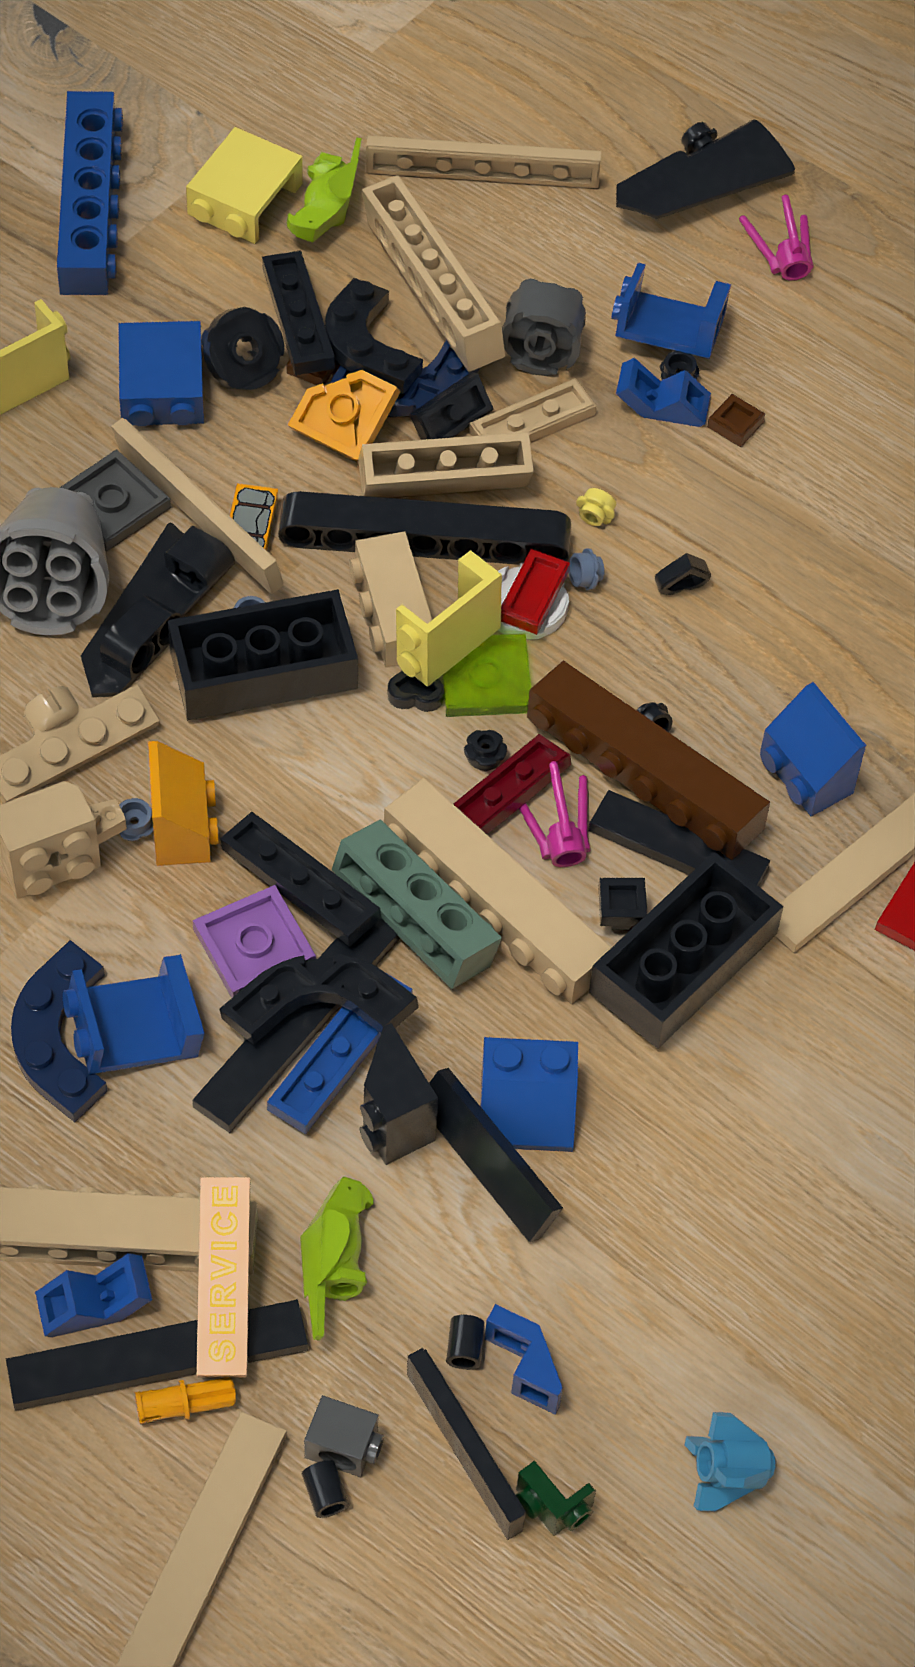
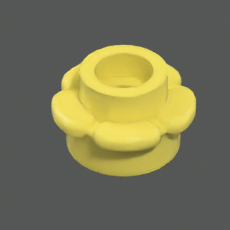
M589 488L584 496H579L576 500V505L580 507L579 515L581 519L592 526H600L602 523L609 524L615 517L616 501L610 494L601 489Z

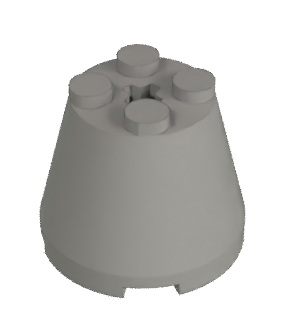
M57 487L33 488L27 492L26 497L0 525V612L11 619V626L26 632L40 635L70 633L75 631L77 625L84 623L96 613L99 614L105 603L109 587V569L100 519L93 507V500L86 493Z

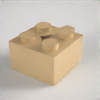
M65 781L1 804L0 865L16 899L27 895L41 894L53 885L71 878H83L93 870L100 868L98 844L127 829L124 813L116 799L88 805L80 787Z

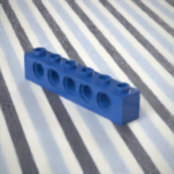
M67 91L57 256L60 295H108L109 279H116V254H110V248H117L118 231L117 224H111V219H119V196L113 194V189H120V165H114V160H121L122 157L121 136H115L116 132L123 131L122 108H115L114 92Z

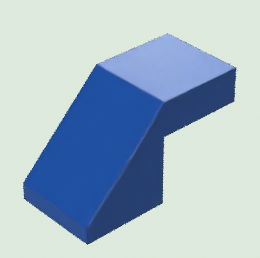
M634 357L622 363L616 395L643 418L695 427L705 425L711 393L686 370L660 381Z
M129 1253L97 1275L66 1270L35 1292L43 1332L46 1337H56L120 1322L152 1301L143 1257Z
M495 1304L486 1320L484 1339L522 1357L513 1375L511 1394L556 1415L560 1407L563 1387L540 1325Z

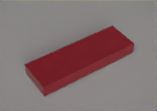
M538 734L453 803V805L485 834H489L552 782L549 767L552 761L558 763L561 774L572 765L571 755L541 734Z

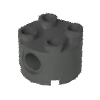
M536 279L522 281L519 289L512 293L507 302L506 320L502 326L504 349L511 356L510 363L517 369L527 373L544 376L557 374L558 368L566 365V370L572 367L580 355L582 330L586 323V309L583 305L582 294L574 288H565L555 283L540 282Z

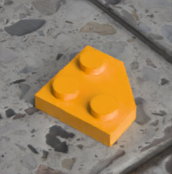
M363 370L346 375L347 378L328 385L322 383L308 388L288 426L292 430L358 462L362 444H372L401 392L396 386Z

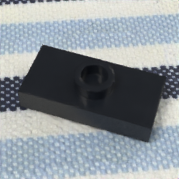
M469 373L410 413L409 416L421 440L453 438L468 428L470 422L482 418L494 408L478 373Z

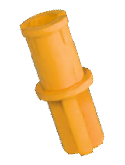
M228 1377L186 1385L184 1380H179V1385L135 1392L139 1423L144 1424L145 1422L184 1416L185 1420L190 1419L191 1413L233 1406L236 1404L234 1382Z

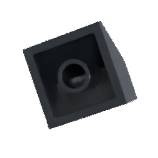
M392 1023L383 1026L364 1083V1104L360 1105L363 1117V1126L360 1127L361 1137L371 1153L377 1151L385 1165L436 1140L438 1109L436 1093Z

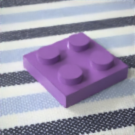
M275 885L193 920V930L231 998L262 972L280 962L305 955V960L316 959L314 951Z

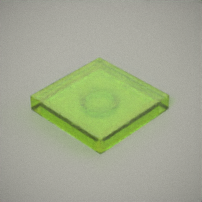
M526 634L491 635L442 675L446 717L527 713L531 681Z

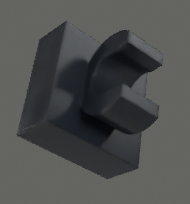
M599 878L600 926H612V930H631V926H635L647 915L645 878Z

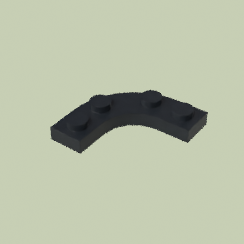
M353 278L331 302L325 316V328L335 360L351 373L363 370L396 386L401 391L400 393L404 394L422 373L423 359L389 347L374 339L367 328L388 305L389 290L373 285L368 281Z
M333 953V958L305 960V955L270 967L241 989L219 1011L223 1021L254 1045L287 1015L305 1005L318 1002L339 1004L356 1013L380 1033L383 1026L390 1023L395 1028L398 1027L419 1006L417 997L375 965L353 956Z

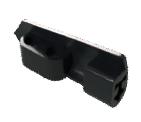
M751 120L689 155L684 151H677L616 185V207L635 211L657 220L759 185L792 176L795 172V166L770 131L758 120Z
M173 523L166 525L141 566L81 654L92 698L111 697L125 691L169 646L168 620L183 618L235 564L232 552L223 542L195 526H191L183 533Z

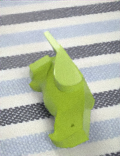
M356 137L350 163L346 164L343 162L342 157L321 152L313 165L308 166L307 174L312 182L305 192V207L300 209L295 215L288 213L287 227L296 237L313 243L331 227L344 224L359 160L362 138Z
M344 1176L332 1187L308 1228L300 1236L304 1299L308 1296L313 1340L320 1341L324 1337L325 1297L346 1301L360 1294L363 1286L367 1284L365 1272L360 1270L357 1263L362 1245L359 1214L365 1208L369 1209L374 1204L372 1194L361 1181Z

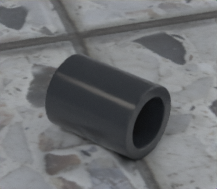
M456 1315L451 1318L446 1357L448 1365L464 1370L476 1369L480 1366L485 1326L484 1320L473 1315Z
M333 1460L314 1463L302 1471V1477L316 1517L326 1518L334 1516L348 1508L349 1501Z

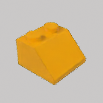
M148 741L152 819L157 866L211 862L210 845L219 844L217 817L208 818L207 807L216 806L214 780H205L204 762L159 741Z

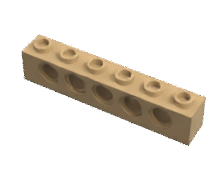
M398 174L363 188L362 193L368 225L467 371L471 372L504 358L505 349L500 320Z

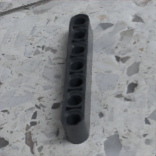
M303 491L288 493L282 500L278 536L281 542L294 548L355 552L356 540L405 531L413 557L459 560L471 550L485 562L520 565V563H524L531 549L566 562L570 554L571 519L566 514L555 510Z

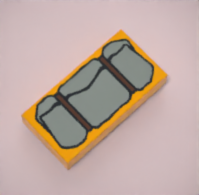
M237 483L230 517L267 551L278 502V489Z

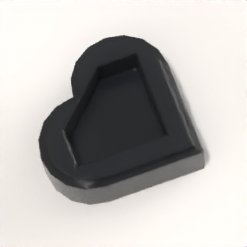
M685 553L661 569L654 579L661 594L673 595L684 589L700 588L710 580L711 573L705 560Z
M401 671L389 680L387 696L390 704L396 708L410 709L416 707L418 710L431 712L437 710L443 704L444 685L437 679L427 687L415 676L409 677Z

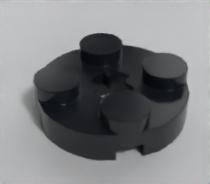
M232 308L222 312L211 322L209 328L204 330L201 337L207 368L212 376L225 388L239 390L261 388L271 382L280 369L277 367L280 363V356H284L285 348L281 330L270 316L260 313L253 308ZM239 339L242 342L251 343L252 351H247L250 354L247 360L243 356H238L236 352Z

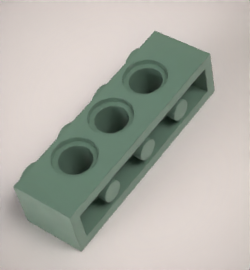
M381 819L341 840L331 870L379 906L382 919L451 989L491 967L502 937Z

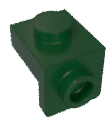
M535 1460L519 1471L516 1487L518 1493H516V1497L526 1511V1514L532 1519L538 1516L553 1536L566 1527L570 1531L577 1529L593 1514L591 1508L594 1504L596 1490L590 1483L566 1499Z

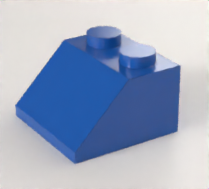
M812 682L806 685L765 729L760 757L766 769L771 773H776L786 785V790L792 801L797 805L801 804L812 817L854 794L866 744L816 684Z
M484 1037L481 1072V1108L515 1149L573 1152L578 1085V1042Z

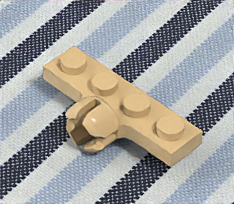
M138 684L92 708L86 709L78 705L70 690L64 686L48 689L51 696L47 699L42 693L34 697L26 705L24 711V718L33 731V737L29 741L0 755V799L4 804L28 795L157 727L160 720Z

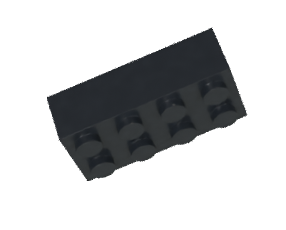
M339 589L168 620L170 653L187 721L358 689V656Z
M713 852L593 965L589 993L659 1049L777 934L784 906L716 852Z

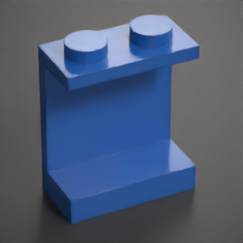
M637 263L632 277L625 276L620 296L617 295L614 302L611 319L618 321L615 336L710 359L725 318L731 284L715 281L706 307L641 292L646 264Z
M201 321L119 323V402L121 418L136 426L204 424Z
M181 954L163 957L158 977L87 987L82 969L73 970L69 989L63 990L65 1014L67 1018H74L77 1029L74 1030L73 1035L75 1051L78 1058H85L89 1074L195 1058L199 1055L205 1033Z

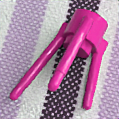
M784 194L782 196V204L789 239L782 241L778 245L776 256L745 215L740 216L739 221L769 262L772 274L781 272L785 280L792 281L807 276L814 267L810 253L808 217L806 215H801L800 242L790 198L787 194Z
M552 761L549 767L559 822L550 826L549 834L545 837L527 804L522 805L519 810L539 844L542 859L547 860L551 858L552 864L557 867H570L584 861L587 857L586 853L591 851L587 837V777L585 775L579 777L577 828L574 822L569 821L558 763Z

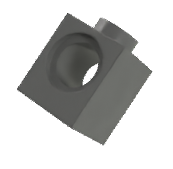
M322 1395L304 1439V1458L314 1462L333 1460L337 1470L361 1478L366 1463H376L383 1445L384 1435L378 1433L379 1414Z

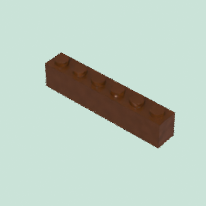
M564 660L530 689L527 718L538 729L547 731L563 742L571 752L580 754L599 767L601 772L607 777L616 779L632 790L640 800L649 802L668 815L670 820L676 825L688 828L699 836L709 848L719 851L733 860L765 829L770 806L769 800Z

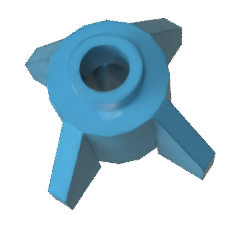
M713 1412L708 1434L710 1438L686 1436L684 1446L694 1456H697L696 1466L698 1475L703 1482H709L698 1483L694 1507L699 1511H717L755 1489H762L774 1474L775 1456L768 1447L767 1442L732 1413Z

